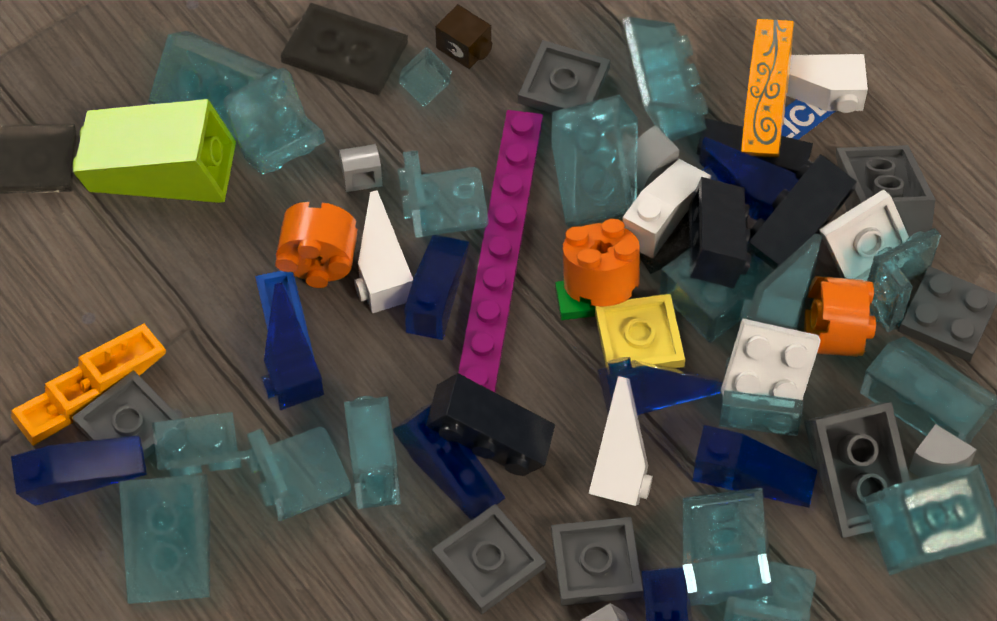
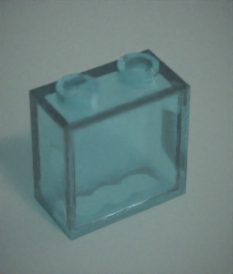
M362 396L353 401L344 402L357 509L401 504L388 396L379 398Z

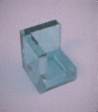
M426 46L401 70L399 83L425 107L450 84L452 71Z

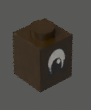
M459 4L435 26L436 48L468 69L478 60L485 59L492 49L491 25Z

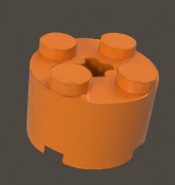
M301 202L291 206L284 214L275 266L281 271L293 272L294 276L304 279L309 286L314 288H324L328 285V282L344 278L352 268L358 231L355 227L356 220L346 210L329 203H322L321 208H309V202Z
M607 219L603 223L569 228L565 233L566 239L563 243L564 288L569 296L579 302L580 297L590 299L591 305L599 307L617 305L632 297V290L635 287L638 289L640 284V244L637 237L626 229L624 223L618 219Z
M816 276L813 278L807 297L814 298L811 310L805 309L804 332L819 336L821 342L817 354L853 357L864 355L866 339H873L876 331V318L870 315V304L874 296L873 282Z

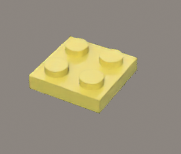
M671 294L628 299L623 303L612 306H595V316L608 378L682 368L685 366V356Z

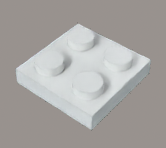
M884 189L819 229L841 278L871 281L916 253L892 197Z
M742 318L722 384V395L799 412L821 342L819 336Z

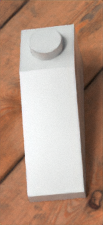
M864 54L791 55L788 93H786V96L825 111H840L843 113L863 111L868 91Z
M678 159L642 190L623 216L622 221L625 228L637 237L641 253L651 258L656 256L689 210V204L701 177L711 179V175Z
M377 190L370 192L358 261L360 278L354 280L360 301L367 300L372 313L415 300L413 277Z
M618 376L589 494L636 506L639 505L640 498H648L653 476L647 475L648 462L630 380Z

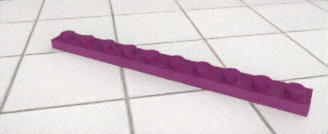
M507 110L458 372L495 393L543 124V114Z

